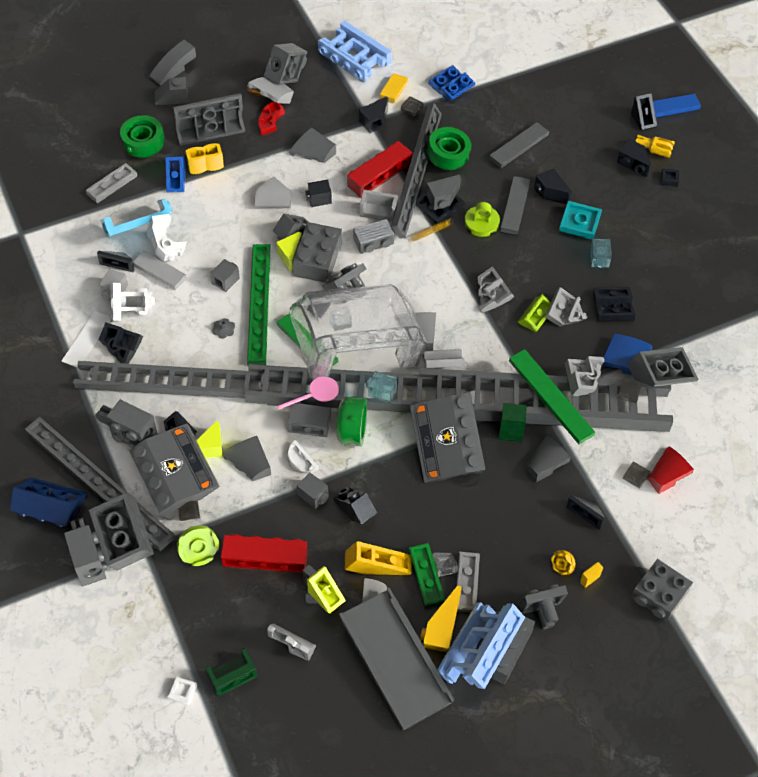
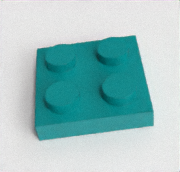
M568 201L559 231L594 239L602 209Z

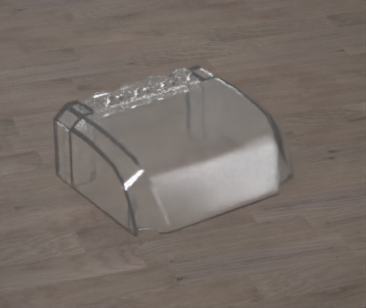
M392 284L306 292L289 308V314L311 379L329 377L336 354L343 352L397 347L395 355L400 368L418 366L427 345L408 297Z

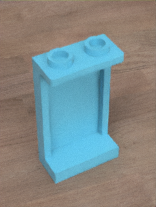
M165 198L158 200L159 212L115 227L111 217L100 220L106 237L150 223L152 216L171 215L172 207L170 202L166 201Z

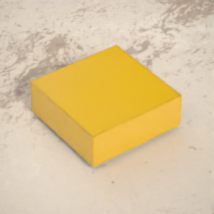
M599 562L595 563L583 572L580 583L585 588L601 576L602 565Z

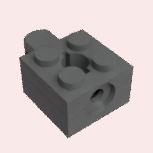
M293 43L273 45L269 61L265 67L264 76L277 84L297 82L301 69L304 68L307 62V51Z
M119 399L113 409L102 405L100 411L95 414L98 421L109 426L112 438L118 443L123 442L129 445L130 448H133L144 439L158 434L152 414Z
M83 517L79 518L81 528H77L75 520L70 521L73 530L64 534L82 587L107 579L104 571L108 570L96 531L91 532L89 525L85 526Z

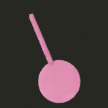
M318 377L310 384L309 394L278 405L277 408L281 409L310 397L321 402L331 401L338 395V384L330 377Z

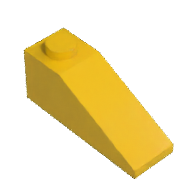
M357 541L345 551V570L360 574L410 575L411 557L406 553Z
M457 586L428 621L427 629L422 628L420 641H424V648L445 653L449 651L462 586Z

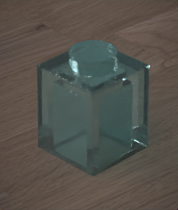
M592 239L590 247L591 267L603 268L610 266L612 258L610 239Z
M375 371L373 377H369L366 384L368 397L390 404L397 390V378Z

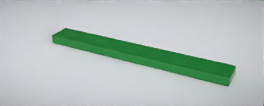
M253 244L247 366L249 364L266 365L270 244Z

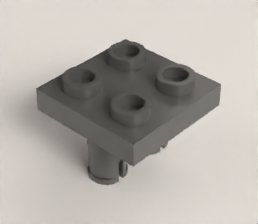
M364 263L348 265L341 269L338 274L328 277L326 279L327 283L322 285L325 292L332 289L333 291L336 290L342 303L345 304L353 299L345 286L346 282H351L357 295L367 290L359 276L367 268Z
M558 584L547 587L545 591L532 590L527 592L518 606L519 611L522 614L532 611L538 612L543 629L555 626V622L559 619L554 606L561 604L567 596L566 586L559 587Z

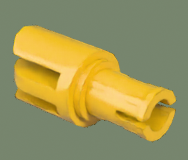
M637 135L635 141L644 145L645 148L649 149L650 153L668 158L675 143L674 141L656 136L651 139Z

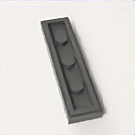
M536 122L493 152L489 159L500 168H503L547 137L549 131Z
M513 177L500 232L518 235L531 179Z

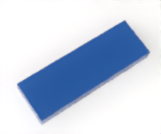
M695 94L653 101L655 117L699 110L701 107Z

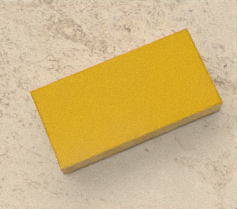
M393 73L381 91L380 98L382 99L387 96L388 101L395 103L407 85L408 78Z

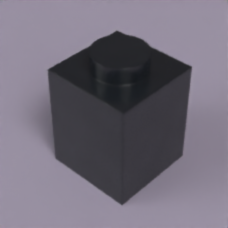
M328 179L307 183L308 190L305 191L306 200L310 201L311 207L332 204V192Z

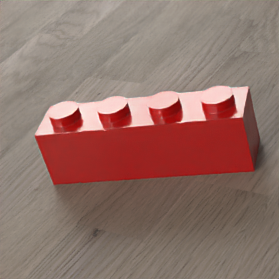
M399 141L390 145L383 152L376 154L375 157L364 162L357 169L352 170L347 175V187L362 198L364 190L373 191L410 166L412 152Z
M224 535L221 554L222 566L303 573L307 560V542L300 539L283 540L278 537L268 539L260 536Z

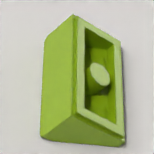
M543 294L536 297L518 320V323L537 332L546 320L545 315L551 302Z

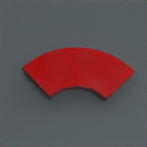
M272 101L263 108V112L258 118L261 136L277 130L276 121L285 114L281 103Z

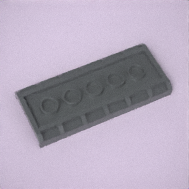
M390 587L352 609L339 613L340 620L402 731L454 702L453 696Z

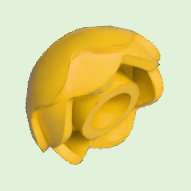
M565 550L554 552L551 558L553 569L561 575H570L575 569L573 555Z

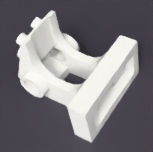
M169 214L152 216L146 233L148 239H151L155 255L163 262L174 260L178 254L180 256L183 255L187 244L186 241L172 242V240L166 237L171 222Z
M110 283L111 320H121V311H136V314H147V311H151L152 307L155 306V297L152 296V292H147V288H136V292H121V283ZM126 296H136V307H126Z

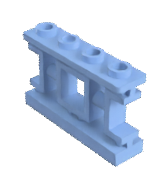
M345 20L340 23V28L336 29V37L330 41L325 37L323 40H318V51L321 55L327 57L364 83L367 81V76H372L371 67L375 64L381 67L391 64V50ZM354 48L357 51H359V53L355 56H352L348 53V51Z
M477 602L438 667L439 674L451 684L456 682L460 674H463L462 677L470 685L475 684L478 688L485 689L525 619L524 615L514 604L507 603L506 606L502 607L500 613L496 614L489 605L484 606L482 603ZM480 639H484L479 649H475Z

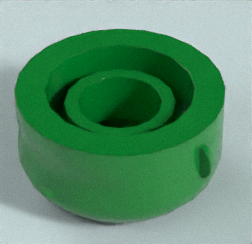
M146 115L135 116L125 121L121 126L120 136L122 145L129 155L137 158H148L154 156L162 149L164 133L162 124L156 118Z
M453 127L438 128L431 133L427 146L428 158L440 169H459L469 160L471 141L459 129Z
M348 396L339 403L336 416V436L338 441L344 444V446L346 444H354L355 446L362 447L367 424V398Z

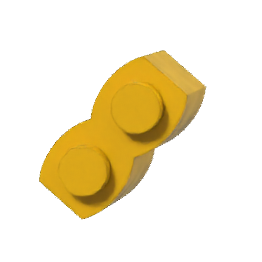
M208 144L204 147H192L186 150L190 174H200L207 170L215 171L224 167L220 144Z

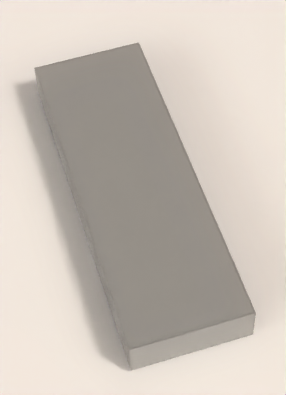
M125 163L86 189V195L94 202L99 203L136 178L137 172Z
M143 251L133 261L134 267L174 290L187 279L186 274L146 251Z
M459 552L457 586H462L457 612L471 613L477 603L479 553Z

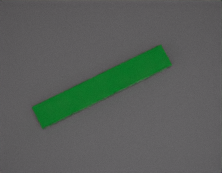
M525 349L509 358L511 365L578 445L595 436V431Z

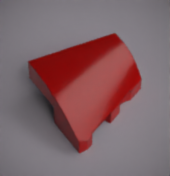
M669 446L647 479L657 493L660 494L675 486L677 481L692 474L694 469L681 454Z

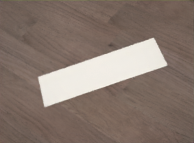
M94 311L62 359V362L78 367V361L86 359L98 341L105 322L109 323L111 317Z

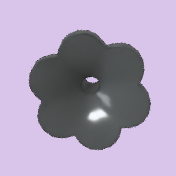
M226 318L215 321L212 330L213 334L218 335L221 339L232 336L235 324Z

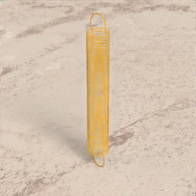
M444 220L440 222V225H434L433 227L435 228L431 226L425 229V232L420 231L417 233L418 235L415 233L411 237L419 240L423 236L426 237L439 231L437 228L441 230V228L448 227L447 224L450 226V223Z

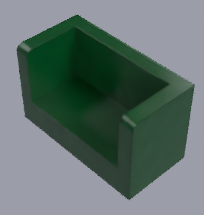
M503 403L499 440L522 442L526 424V405Z
M245 648L241 649L242 656L214 670H211L209 665L205 667L207 676L217 696L257 677L256 668Z

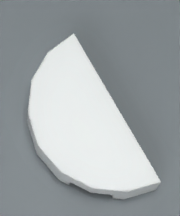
M294 440L288 450L290 466L301 473L318 471L319 466L300 444Z

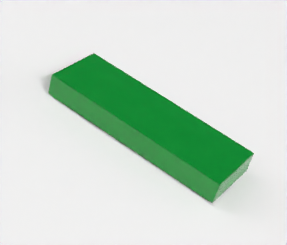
M429 543L409 547V554L424 607L444 603L445 597Z

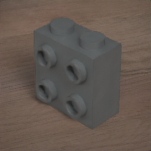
M657 558L635 587L632 598L640 606H645L651 610L656 617L668 621L689 592L693 582Z

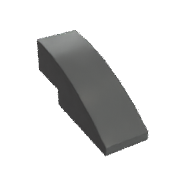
M186 40L178 43L157 64L149 75L150 79L161 86L169 78H174L185 70L184 65L196 58L195 47Z

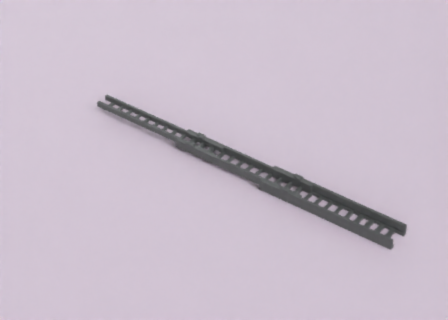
M78 361L77 364L79 370L90 371L89 376L91 380L74 379L73 382L74 387L80 389L245 398L246 403H263L278 406L309 394L306 393L307 384H311L314 379L330 377L335 381H340L339 396L328 402H321L310 397L297 403L338 408L339 403L345 398V382L360 383L358 397H364L365 383L379 384L378 399L367 398L368 410L411 412L410 405L426 402V400H421L422 386L436 387V399L441 398V388H456L455 394H461V389H467V391L475 390L473 408L476 420L500 422L503 405H499L500 387L514 388V404H519V388L532 389L518 373L421 368L420 374L253 364H249L248 371L91 361ZM99 371L112 372L110 381L97 380ZM117 373H131L129 382H117ZM136 374H150L148 383H135ZM155 375H169L167 384H154ZM547 375L560 391H571L568 376ZM174 376H188L186 386L173 385ZM193 377H206L205 387L192 386ZM212 378L226 379L225 387H211ZM598 378L596 390L589 393L590 410H579V396H572V405L586 422L594 428L670 432L673 425V415L657 414L656 396L668 397L671 385L652 387L636 380ZM231 379L245 380L244 389L230 388ZM250 380L261 381L262 390L249 389ZM269 381L282 384V390L268 391ZM288 382L302 383L301 392H287ZM384 384L398 385L397 400L383 399ZM403 385L417 386L416 401L402 400ZM480 390L494 391V405L480 404ZM533 391V407H527L526 423L563 426L548 408L538 407V396ZM598 393L609 394V411H598ZM617 394L628 395L629 413L618 412ZM637 395L648 396V414L638 413Z

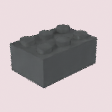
M307 222L293 260V275L327 283L326 279L332 274L342 244V229Z
M125 493L89 510L107 567L118 571L154 554L134 497Z

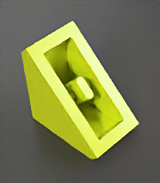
M301 232L276 242L277 254L290 271H293V260L302 238Z
M218 421L197 439L205 458L223 456L221 429Z
M323 566L307 579L308 593L327 613L330 614L346 601L326 567Z

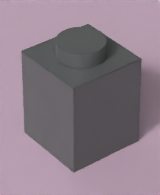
M226 259L210 272L212 284L225 292L240 279L238 266Z
M309 472L297 485V496L316 509L320 504L322 505L327 501L329 497L328 485Z

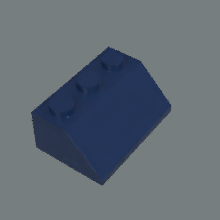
M31 477L13 487L10 511L17 512L20 516H32L38 521H50L56 526L65 527L71 523L70 521L76 519L87 492Z

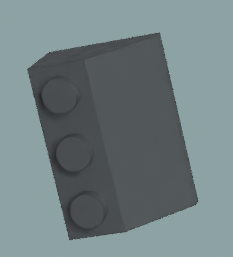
M683 347L642 351L627 363L636 381L652 387L697 382L699 380Z
M525 617L494 671L492 679L503 685L506 684L533 632L535 621ZM480 639L475 649H479L484 639Z

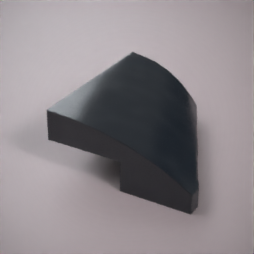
M105 322L99 340L120 363L129 364L143 336Z

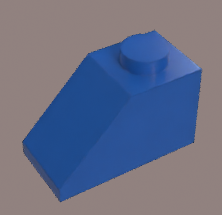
M185 156L165 157L167 192H184L186 179Z

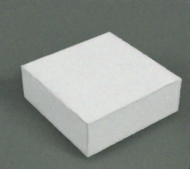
M176 676L168 694V699L189 705L197 683Z

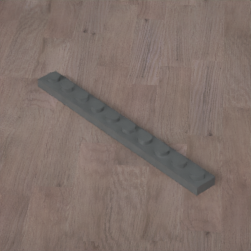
M435 103L428 104L392 222V230L399 238H405L429 160L427 155L429 138L431 133L438 129L442 114Z
M38 417L25 428V432L104 502L127 493L41 417ZM137 502L150 543L159 551H162L175 539V534Z

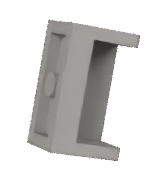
M364 190L360 202V217L378 220L387 219V221L393 222L398 206V195Z

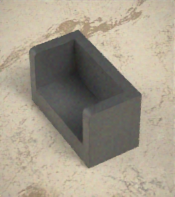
M299 403L292 404L288 420L289 432L327 438L331 421V408Z

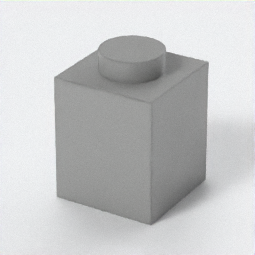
M108 269L99 285L102 296L110 300V283H121V292H124L128 286L126 274Z

